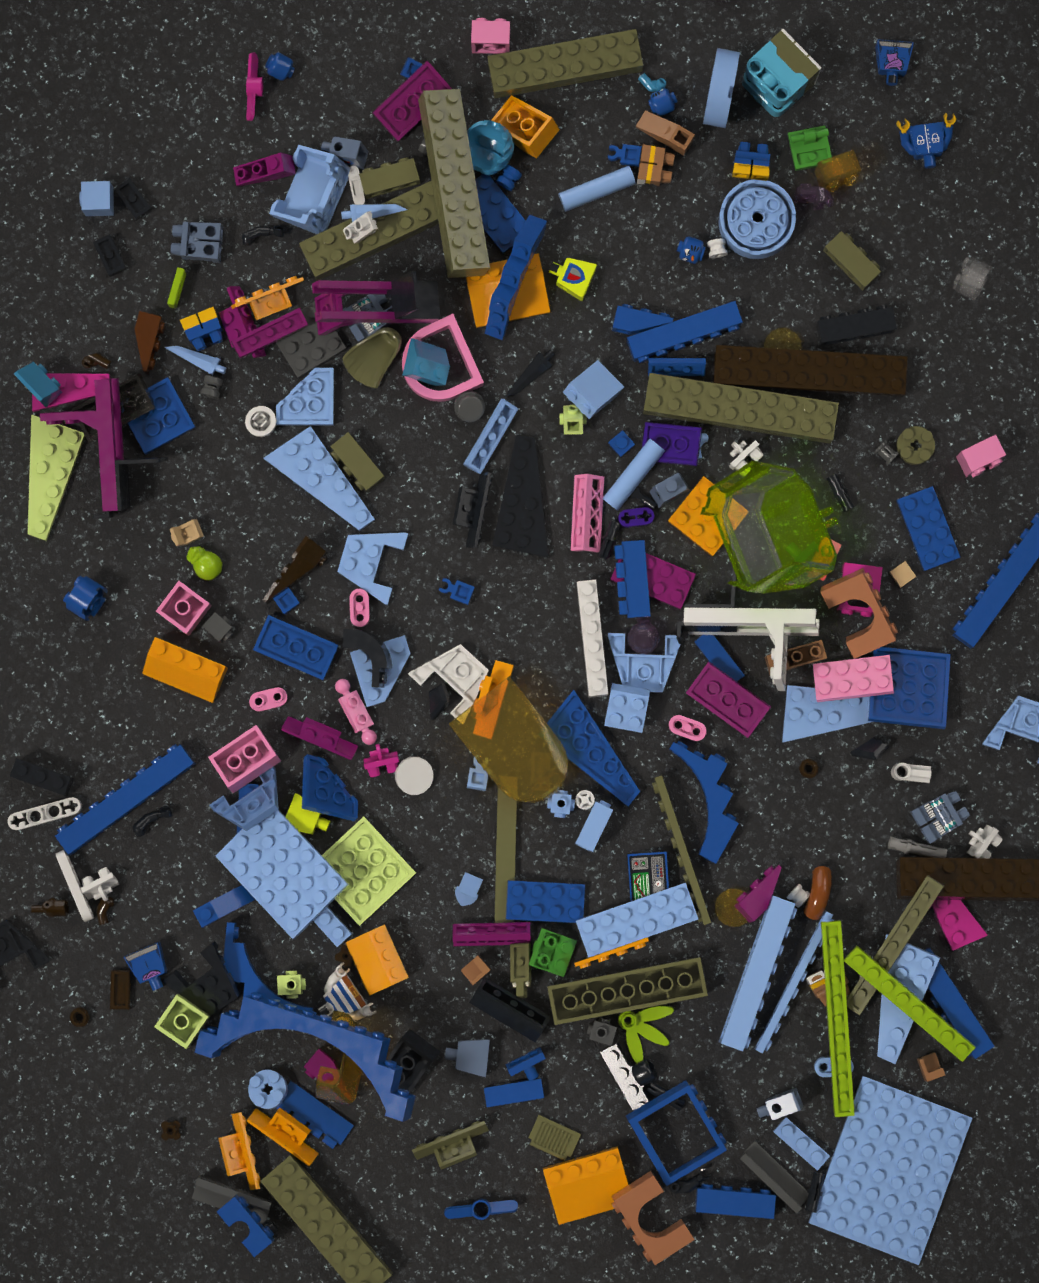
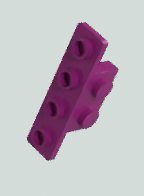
M229 286L227 288L232 304H235V299L244 296L240 286ZM247 304L234 309L229 307L219 313L232 348H234L231 343L232 340L257 328ZM265 348L252 353L253 358L266 356Z
M288 716L281 729L288 734L352 760L358 748V745L341 739L342 732L307 717L304 722Z

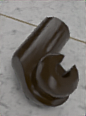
M94 353L84 357L82 365L84 368L100 365L108 369L112 361L98 353Z
M108 897L109 900L107 901L101 899L96 907L99 925L109 923L106 912L109 907L114 906L112 897Z

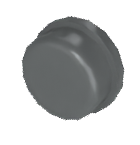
M466 391L456 398L454 411L462 421L475 422L484 414L485 401L477 392Z

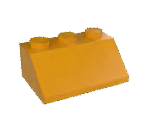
M385 924L345 942L369 996L409 978Z

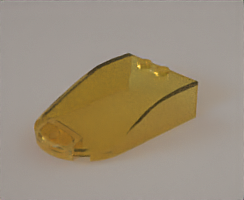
M510 676L449 723L456 735L499 789L511 799L521 802H539L552 796L562 786L568 768L566 750L559 738Z

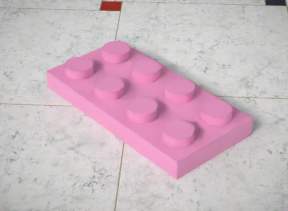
M890 655L813 664L817 702L894 694Z

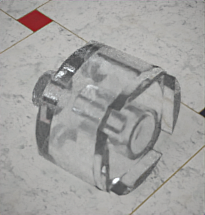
M966 257L962 264V274H957L953 283V289H955V292L976 301L977 296L979 297L988 279L987 274L991 272L992 266L973 257Z

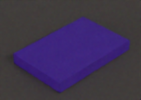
M645 422L642 447L651 439L665 450L657 462L697 466L702 428Z

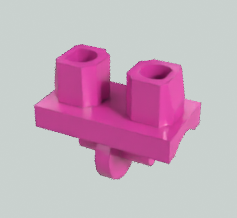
M376 744V750L369 752V758L363 759L365 770L367 769L370 777L379 776V766L386 765L388 773H394L398 767L397 762H399L397 751L389 753L388 747L381 749L380 744Z

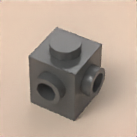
M599 1017L598 1021L594 1020L593 1024L589 1023L586 1034L590 1035V1040L612 1046L617 1027L610 1025V1020Z

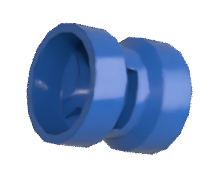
M507 165L503 169V175L499 176L496 182L506 190L512 191L515 187L514 183L521 178L522 174L512 166Z

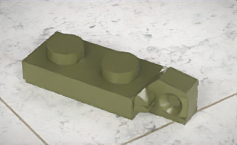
M530 943L510 944V982L513 988H516V996L519 998H527V987L531 986V965H529L531 959Z

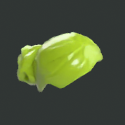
M200 546L189 549L186 556L187 560L193 565V569L200 579L206 581L213 580L221 573L223 564L216 554L206 551Z

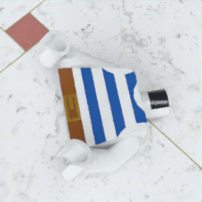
M342 962L329 976L324 987L325 994L323 997L327 1003L318 1009L321 1015L329 1016L334 1012L337 1018L351 1021L360 1020L375 1014L377 1011L372 1012L370 1010V1006L373 1003H366L347 975L350 969L347 971L342 969L344 964Z

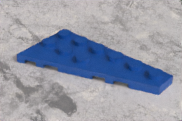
M573 690L538 735L626 806H629L640 790L581 702L575 690Z

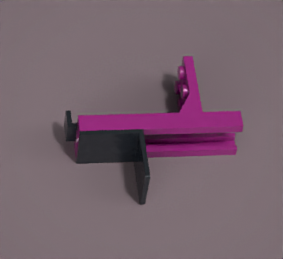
M410 271L391 282L318 280L312 284L313 294H321L315 297V322H317L318 335H327L340 327L356 323H434L441 319L437 281H417L416 271ZM347 294L385 295L386 298H391L389 305H392V308L388 309L387 312L343 311L341 297Z
M119 378L94 380L96 410L40 413V421H46V425L61 424L63 420H65V424L83 422L98 431L102 509L105 513L94 514L93 519L114 517V511L131 508L128 464L168 461V457L124 459Z

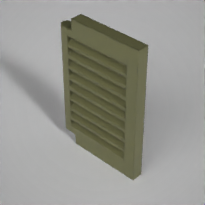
M538 1115L528 1138L532 1139L530 1142L531 1146L565 1161L567 1156H572L581 1134Z

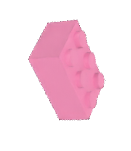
M257 725L208 757L232 793H235L281 762Z

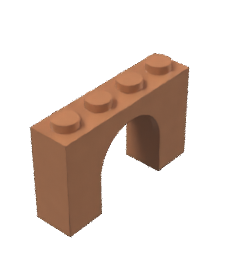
M863 568L822 586L820 591L829 609L845 601L857 599L866 602L873 610L874 619L872 623L865 629L846 637V644L854 659L896 641V634L898 633L894 622L890 623L888 619L890 616L886 606L882 607L879 601L881 600L879 591L877 589L874 590L871 585L873 583L869 572L865 573Z
M649 1171L612 1195L614 1200L612 1206L617 1214L621 1212L624 1216L622 1222L628 1230L631 1228L635 1233L632 1237L638 1246L642 1244L645 1250L642 1253L647 1261L652 1260L654 1265H657L694 1241V1238L682 1219L660 1232H648L640 1227L638 1215L643 1205L664 1192L653 1173Z

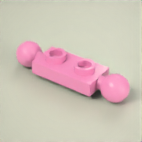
M339 679L335 684V689L338 693L343 694V697H340L338 701L355 733L362 731L361 738L365 744H374L377 740V735L368 728L374 723L357 690L350 693L349 681Z

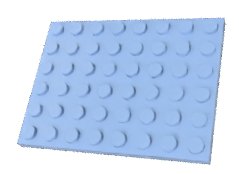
M862 1076L854 1096L855 1116H847L823 1181L821 1190L823 1194L819 1199L817 1213H811L808 1223L919 1265L972 1117Z

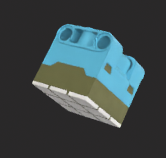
M782 29L749 59L742 79V85L772 116L780 117L816 84L821 67Z

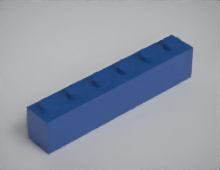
M736 301L627 337V344L633 361L643 363L648 361L651 356L657 355V357L668 354V350L675 349V351L684 349L686 344L693 343V345L703 342L704 338H717L722 335V332L727 330L729 333L740 329L739 326H742L743 321Z
M927 947L926 949H924L925 951L934 954L930 948ZM939 962L927 989L932 996L930 1001L935 1008H940L942 1011L941 1017L946 1022L950 1023L953 1028L975 1045V1049L967 1057L971 1056L973 1059H976L995 1046Z

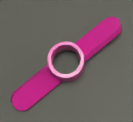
M255 52L250 53L248 59V77L246 81V119L248 121H252L255 115V96H263V77H257L258 56Z

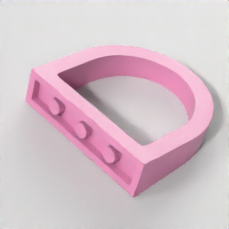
M454 314L423 327L411 337L423 341L430 336L449 329L471 377L470 380L453 388L438 391L426 388L417 380L404 376L409 387L417 395L430 401H449L457 398L463 392L473 391L484 384ZM411 338L403 352L402 371L404 370Z

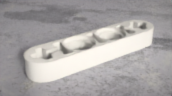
M72 797L16 812L9 816L8 825L13 830H22L73 816L81 811L82 803L79 799ZM71 801L78 804L74 812L72 809L65 810L66 814L63 815L61 803H64V807L71 805ZM52 806L59 808V814L56 817H52L49 814V809ZM34 811H38L41 814V818L37 822H33L30 818L31 813ZM26 813L28 825H26V821L20 822L19 827L12 824L16 816L18 819L25 818L23 814Z
M65 850L57 852L56 858L83 921L87 922L94 919L88 900L80 889L82 886L69 855Z

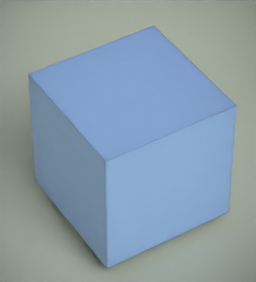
M81 182L79 200L84 215L114 216V188L111 182Z

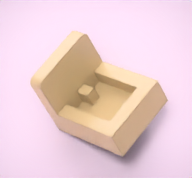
M193 519L181 526L170 528L171 538L176 546L188 545L204 537L197 519Z

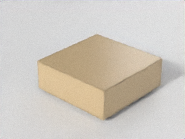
M906 561L889 572L900 588L916 577Z

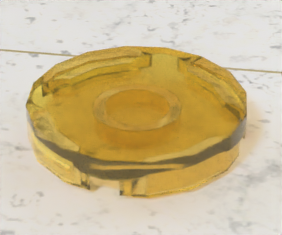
M777 328L771 331L764 342V348L802 350L799 336L787 328Z
M728 889L717 897L715 913L724 925L738 927L747 922L745 917L734 906L738 902L736 898L744 891Z

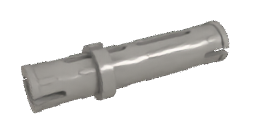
M890 836L888 841V849L904 852V854L911 853L929 858H946L947 849L912 842L911 839L902 840Z

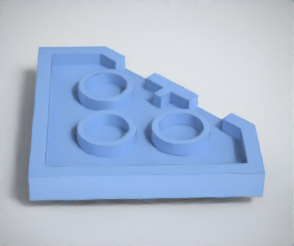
M314 368L307 377L300 381L276 405V425L334 426V368Z
M405 635L383 642L392 660V669L385 668L387 683L384 684V688L372 687V662L369 656L360 649L350 652L366 707L386 702L389 693L410 656Z

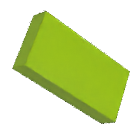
M177 267L167 302L169 307L175 309L178 306L187 274L183 268Z

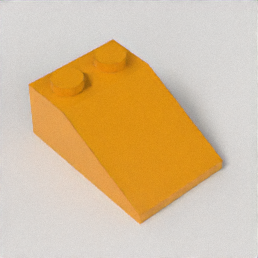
M512 95L491 120L505 126L512 135L513 144L536 159L560 130L551 116Z

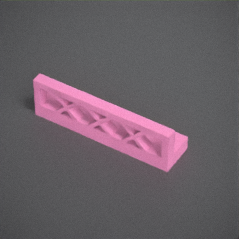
M591 474L574 476L571 551L595 553L600 551L602 498L604 492L603 476ZM593 480H597L596 490L592 487ZM593 499L596 501L595 509L591 506ZM592 518L595 520L594 528L590 525ZM591 537L594 539V548L589 547Z

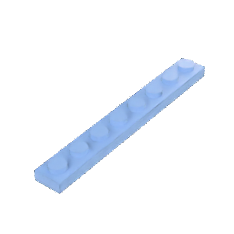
M824 911L754 1048L762 1054L764 1050L768 1051L772 1044L770 1038L773 1033L776 1034L781 1026L779 1020L781 1016H786L790 1008L788 1006L790 999L796 997L799 991L796 987L799 981H804L808 973L805 971L806 967L814 962L816 958L814 952L817 946H822L821 922L834 921L832 919L833 914Z

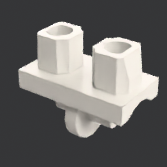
M369 211L344 228L343 232L346 239H352L355 244L375 233L378 227L376 221L372 220V213Z
M755 440L743 450L747 445L745 441H742L739 445L733 442L731 445L734 450L729 454L732 457L737 454L739 456L730 463L729 467L732 470L736 469L744 475L751 468L745 461L748 456L755 462L763 457L762 451L758 448L759 443Z
M986 825L984 829L979 828L976 833L970 831L969 835L973 838L969 844L972 846L967 853L975 858L989 859L992 854L987 850L989 844L991 843L997 847L1002 841L998 834L999 831L989 825Z
M105 867L99 870V879L94 881L91 876L82 879L83 887L80 889L88 900L92 898L97 900L102 897L104 901L109 900L107 894L113 892L112 888L119 885L117 878Z

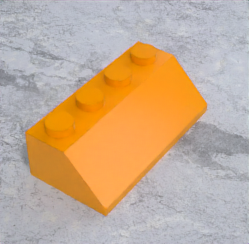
M155 637L147 654L142 674L213 703L228 668Z

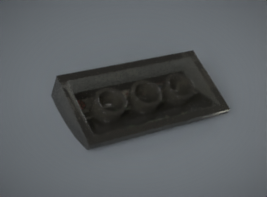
M136 374L119 383L122 426L155 409L153 399L141 374ZM95 397L71 410H96ZM83 422L79 423L89 443L98 439V431Z

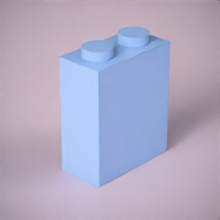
M597 360L571 381L563 393L579 408L581 413L590 419L616 398L624 386Z
M602 800L599 803L595 802L575 845L590 852L594 851L613 809H610L611 804Z

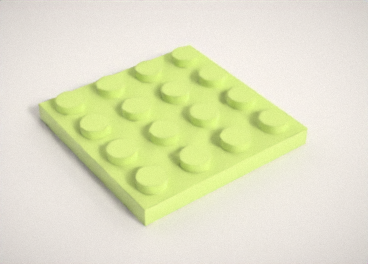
M365 817L361 818L322 855L349 884L335 900L359 926L416 874L410 865Z

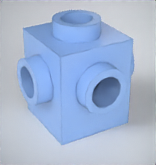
M556 790V793H552V797H548L547 808L551 809L550 813H554V817L565 818L566 815H570V811H574L575 800L571 799L572 795H568V791ZM563 800L565 802L564 807H559L557 802Z

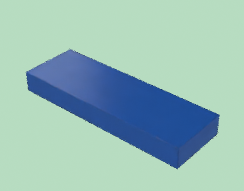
M706 358L648 359V376L650 373L667 376H705Z
M702 635L694 641L710 663L735 681L745 676L714 635Z
M541 1078L484 1088L487 1107L544 1098Z

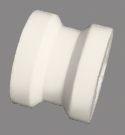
M720 238L707 242V247L710 248L709 258H719L728 255L724 246L726 244L725 239Z
M583 790L577 794L575 802L580 809L587 810L593 806L595 798L590 791Z
M798 884L786 898L794 901L795 906L799 908L810 896V893L804 891L802 885Z

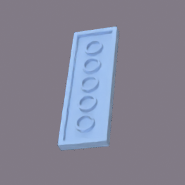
M683 883L577 920L576 923L589 958L698 920V916L687 885Z

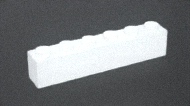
M596 580L578 581L577 593L589 698L608 696Z

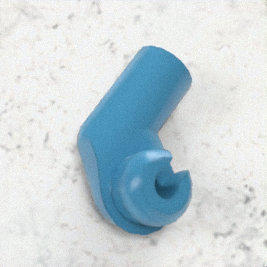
M645 73L638 78L642 85L650 92L659 91L666 86V81L663 78L651 80Z

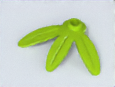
M653 1006L643 1009L636 1014L632 1011L620 1014L618 1023L621 1028L626 1030L628 1050L635 1063L643 1060L642 1045L637 1033L656 1044L664 1046L670 1044L663 1033L644 1022L658 1020L674 1012L673 1007ZM630 1017V1022L625 1023V1018Z

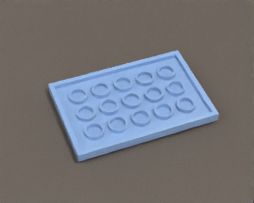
M279 810L248 831L241 829L216 855L217 859L292 939H296L349 885Z

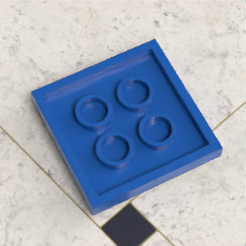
M168 377L146 389L153 408L127 421L145 455L196 428ZM130 398L120 403L123 415L126 412L123 406L130 402Z

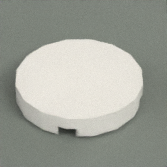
M408 757L403 759L396 768L395 781L403 792L410 795H419L431 786L433 770L426 760L420 757Z

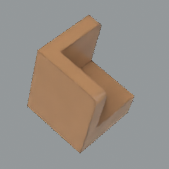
M476 956L461 972L474 985L491 969L479 956Z
M936 1053L917 1058L924 1081L928 1082L945 1076Z

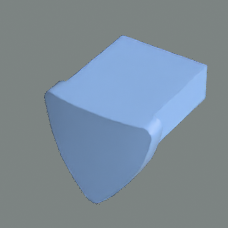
M465 872L459 887L457 886L455 889L456 899L461 906L470 905L477 900V893L483 879Z

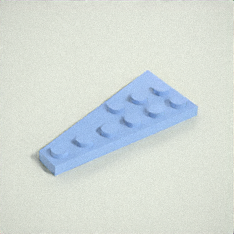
M311 426L263 458L360 531L375 521Z
M787 685L782 743L871 723L872 721H868L869 697L817 702L815 688Z
M907 943L889 973L923 1001L941 957ZM883 994L881 996L877 1056L896 1064L914 1020Z

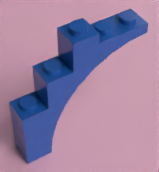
M529 215L516 236L511 255L503 267L500 283L491 297L490 313L485 334L503 340L522 281L534 253L544 236L546 220Z
M678 741L676 744L673 742L669 750L679 756L692 769L701 784L706 798L708 826L705 840L698 855L716 864L739 824L735 821L737 818L729 813H726V815L722 814L733 795L730 792L731 788L723 783L720 786L717 785L727 763L724 762V757L716 753L714 756L710 755L706 761L704 759L705 756L698 751L692 753L687 750L688 746Z

